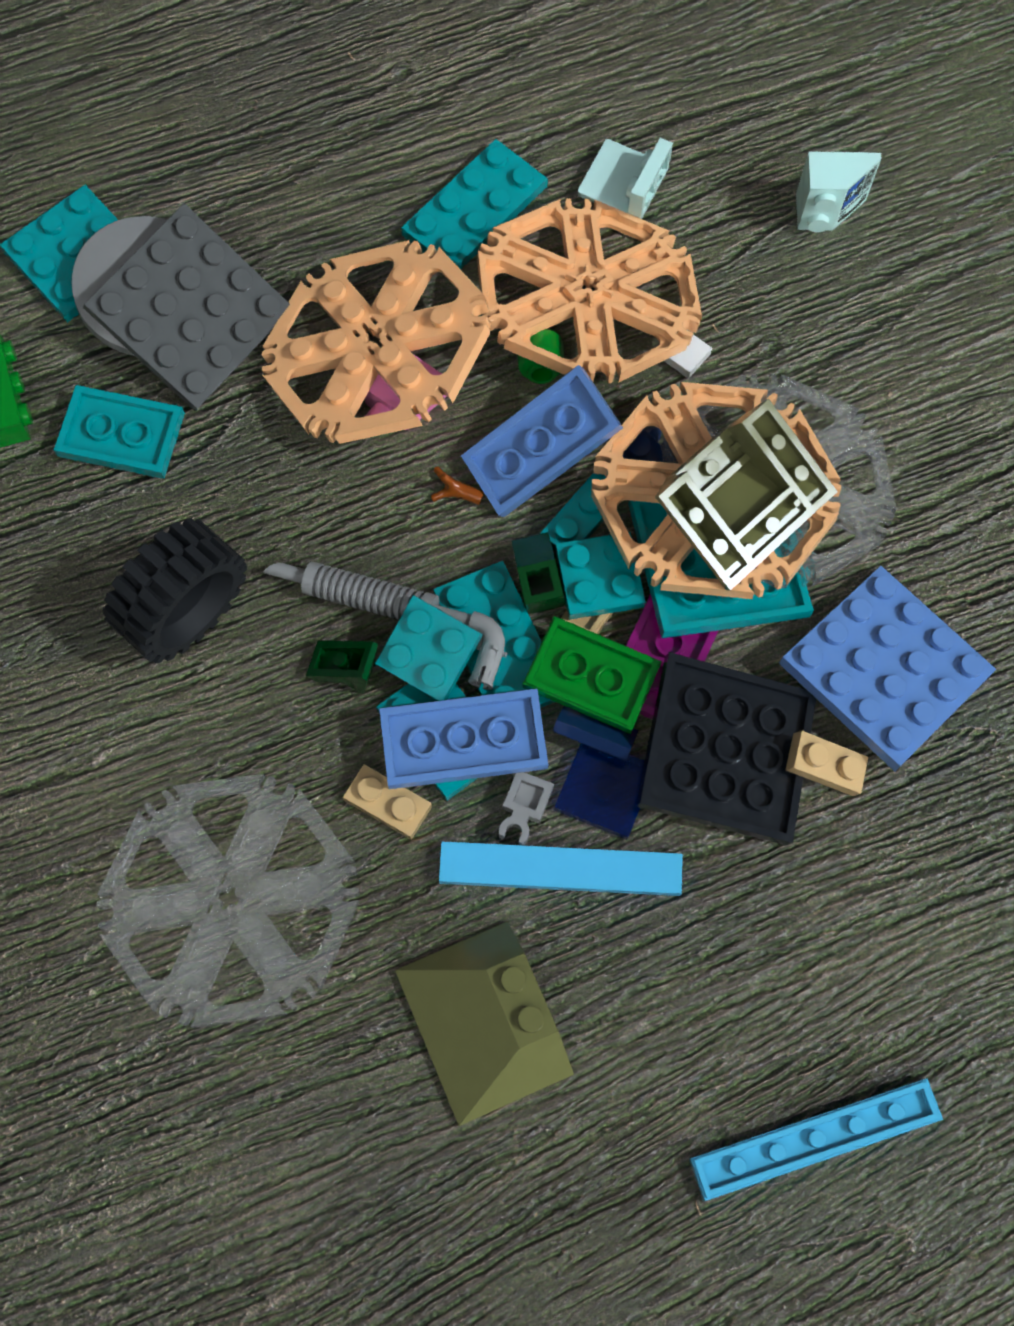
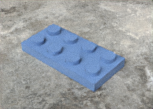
M578 365L463 453L461 457L498 516L505 517L622 430L623 426L584 368Z
M537 689L379 709L389 789L548 769Z

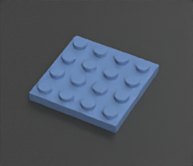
M882 566L876 569L805 635L779 662L789 674L894 772L996 670L995 667Z

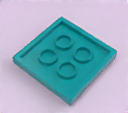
M83 185L0 244L3 253L68 323L79 315L72 292V273L76 258L92 235L106 225L118 221V219L86 185Z

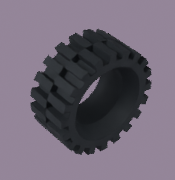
M192 518L185 519L183 524L175 522L170 525L167 533L161 530L155 534L154 541L150 545L144 543L137 550L140 554L134 560L129 559L124 564L125 572L121 576H116L111 584L115 589L106 594L104 601L107 605L103 607V614L106 616L104 618L105 621L150 662L161 663L163 659L167 661L172 660L178 651L183 654L189 650L190 644L193 641L198 643L205 637L204 632L209 627L213 629L219 623L218 617L222 613L228 612L232 606L229 602L231 599L237 598L241 591L238 586L245 582L246 575L244 572L247 570L245 560L198 519L195 521Z

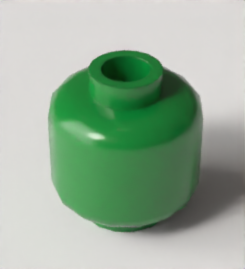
M544 329L530 337L533 345L565 358L563 340L553 330ZM517 355L519 372L533 383H549L561 374Z

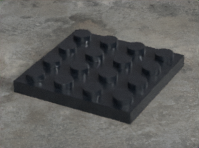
M669 652L664 658L636 806L783 845L792 844L803 777L786 771L793 733L804 731L811 734L816 698L807 689Z

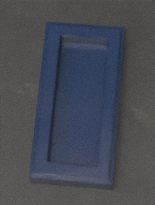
M566 706L561 710L553 728V731L557 734L623 760H627L639 731L633 728L631 734Z

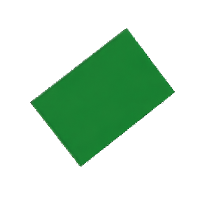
M554 616L525 677L522 688L527 690L537 689L538 695L631 734L662 661Z

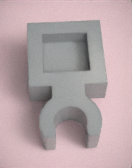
M525 772L516 773L503 804V810L512 813V815L504 819L500 824L499 838L504 839L509 828L517 827L522 833L518 845L524 846L529 839V826L527 823L531 820L540 824L554 789V784Z

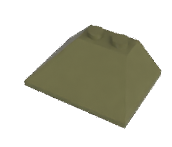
M767 399L721 430L665 480L655 498L728 591L736 586L838 491L772 402Z
M508 921L395 970L458 1126H462L574 1075L557 1026L527 957Z

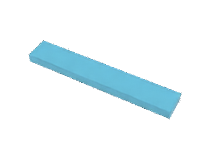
M441 841L439 884L681 896L682 854Z
M926 1078L713 1150L689 1160L702 1199L707 1201L941 1121L943 1117L929 1081Z

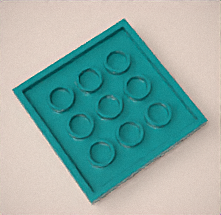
M629 500L628 505L637 542L645 543L668 513L660 503ZM792 534L774 550L778 557H786L794 550L795 544ZM695 549L691 551L681 564L682 571L688 576L718 579ZM651 568L644 569L661 638L809 618L814 611L802 568L798 570L788 585L783 577V584L779 590H776L772 581L762 580L761 583L765 588L764 594L761 597H757L754 594L753 599L660 590L661 583L667 579V576H663L661 583L653 587L651 585V578L655 571Z

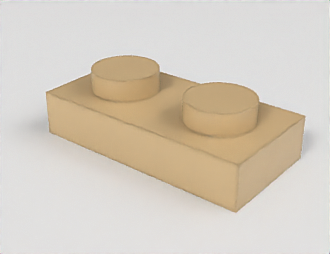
M799 731L793 733L786 771L855 796L862 792L868 756L807 732Z
M363 764L343 796L345 802L410 840L413 839L432 808L431 802L406 788L389 789L387 777Z

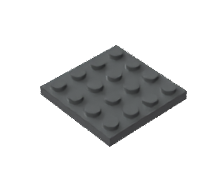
M183 203L84 304L83 309L196 412L272 331L276 322L290 304Z

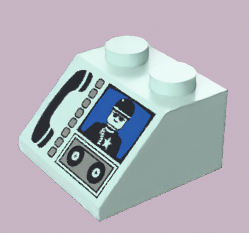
M809 151L796 192L798 230H810L812 232L833 231L867 199L881 161V153Z

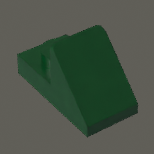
M318 640L306 676L315 682L344 683L357 692L364 694L376 659L378 644L374 641Z

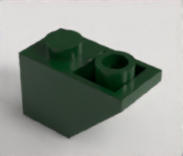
M546 532L513 540L512 546L528 614L566 606L549 533Z

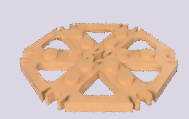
M567 198L563 210L560 204L561 199L494 227L493 232L490 231L488 234L487 245L483 243L480 245V251L478 250L477 255L480 291L485 295L490 311L489 313L482 314V316L487 315L491 324L489 330L502 329L498 332L497 342L499 345L504 344V349L563 375H566L580 365L584 368L592 382L594 381L595 372H602L607 377V383H612L615 372H617L619 383L685 351L691 343L693 333L698 331L702 313L691 254L685 256L687 248L684 246L679 249H672L676 236L674 234L668 235L669 230L600 201L594 200L593 210H591V201L584 199L583 208L577 209L572 206L571 198ZM545 227H555L562 233L565 258L521 238ZM611 228L635 238L641 243L604 260L600 229ZM506 273L541 289L508 304H498L496 301L494 277L497 274ZM662 275H669L677 281L681 306H677L636 287ZM573 317L578 350L577 357L565 359L531 343V336ZM613 319L656 337L660 344L637 357L623 359L618 354Z
M407 240L330 259L335 268L334 270L327 263L321 264L325 271L323 277L315 279L310 273L306 275V279L311 286L310 288L305 286L302 280L300 281L288 302L290 305L278 319L262 346L264 348V351H262L263 358L267 364L272 363L263 366L262 371L265 374L263 377L308 435L311 432L314 438H318L322 430L326 429L325 435L329 442L334 443L337 440L339 444L420 427L423 425L416 414H420L424 421L430 422L432 419L427 410L431 405H440L444 411L448 408L443 395H446L454 403L490 335L489 328H491V324L487 315L478 316L490 311L485 295L440 247L436 251L435 246L430 244L426 252L421 254L422 249L418 241L410 243ZM392 261L394 266L371 306L350 283L348 274L358 267ZM437 272L443 273L459 291L458 297L450 303L413 311L432 276ZM310 301L319 303L339 327L338 329L295 339L288 337V332L301 309ZM368 331L373 337L380 338L381 348L377 343L374 344V342L370 341L367 334ZM462 340L448 369L440 375L430 374L411 352ZM336 369L320 398L311 404L303 403L288 384V381L292 378ZM379 374L400 399L399 405L391 411L360 418L355 417Z
M680 382V389L676 384L670 385L671 399L669 400L662 399L657 390L653 391L652 403L646 395L622 424L623 429L613 435L596 455L594 474H602L606 478L603 480L592 479V498L628 569L636 561L634 568L636 576H639L645 568H651L655 571L651 578V585L653 587L661 583L663 576H667V579L661 583L660 590L742 599H753L754 594L757 597H761L765 590L761 581L770 580L776 590H779L782 587L784 577L788 585L836 522L840 503L828 500L806 520L809 524V530L788 556L778 557L775 551H773L736 586L728 591L718 579L691 577L682 571L681 564L694 547L669 515L665 517L645 543H637L630 537L617 511V506L626 500L659 503L655 496L665 480L712 439L696 409L703 405L739 408L747 413L767 398L768 390ZM773 393L769 395V397L767 398L772 402L774 406L776 404L778 394ZM790 403L784 410H778L838 491L833 497H839L841 479L801 410L799 409L793 418H791L794 409L793 403ZM654 426L663 433L679 464L624 459L623 453L645 427Z

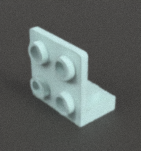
M660 138L654 150L648 149L644 154L606 139L578 189V196L583 199H589L593 203L594 200L600 201L642 219L669 169L673 143Z

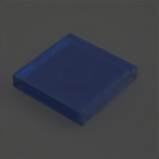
M581 743L555 804L554 811L628 840L640 810L636 803L645 760L630 754L627 760H623Z

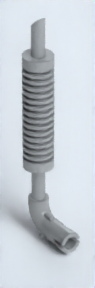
M314 561L309 562L306 569L279 562L270 565L263 571L264 574L301 583V591L305 595L334 603L338 602L341 605L345 604L348 607L352 606L356 609L359 608L360 610L373 612L377 615L381 614L396 620L401 618L413 595L423 599L483 634L477 646V650H480L472 675L468 680L471 685L480 688L481 683H483L484 690H492L501 659L507 656V652H504L505 638L502 628L493 618L476 611L469 614L439 606V596L436 594L424 593L421 590L417 591L414 588L410 589L406 586L403 587L392 582L388 583L384 580L381 581L377 578L359 575L358 573H352L351 571H345L344 569H338Z

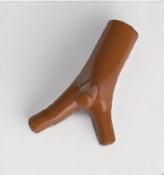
M439 466L434 468V472L444 483L445 487L431 495L432 501L435 502L444 497H456L478 506L480 505L484 496L483 491L455 480L447 475Z

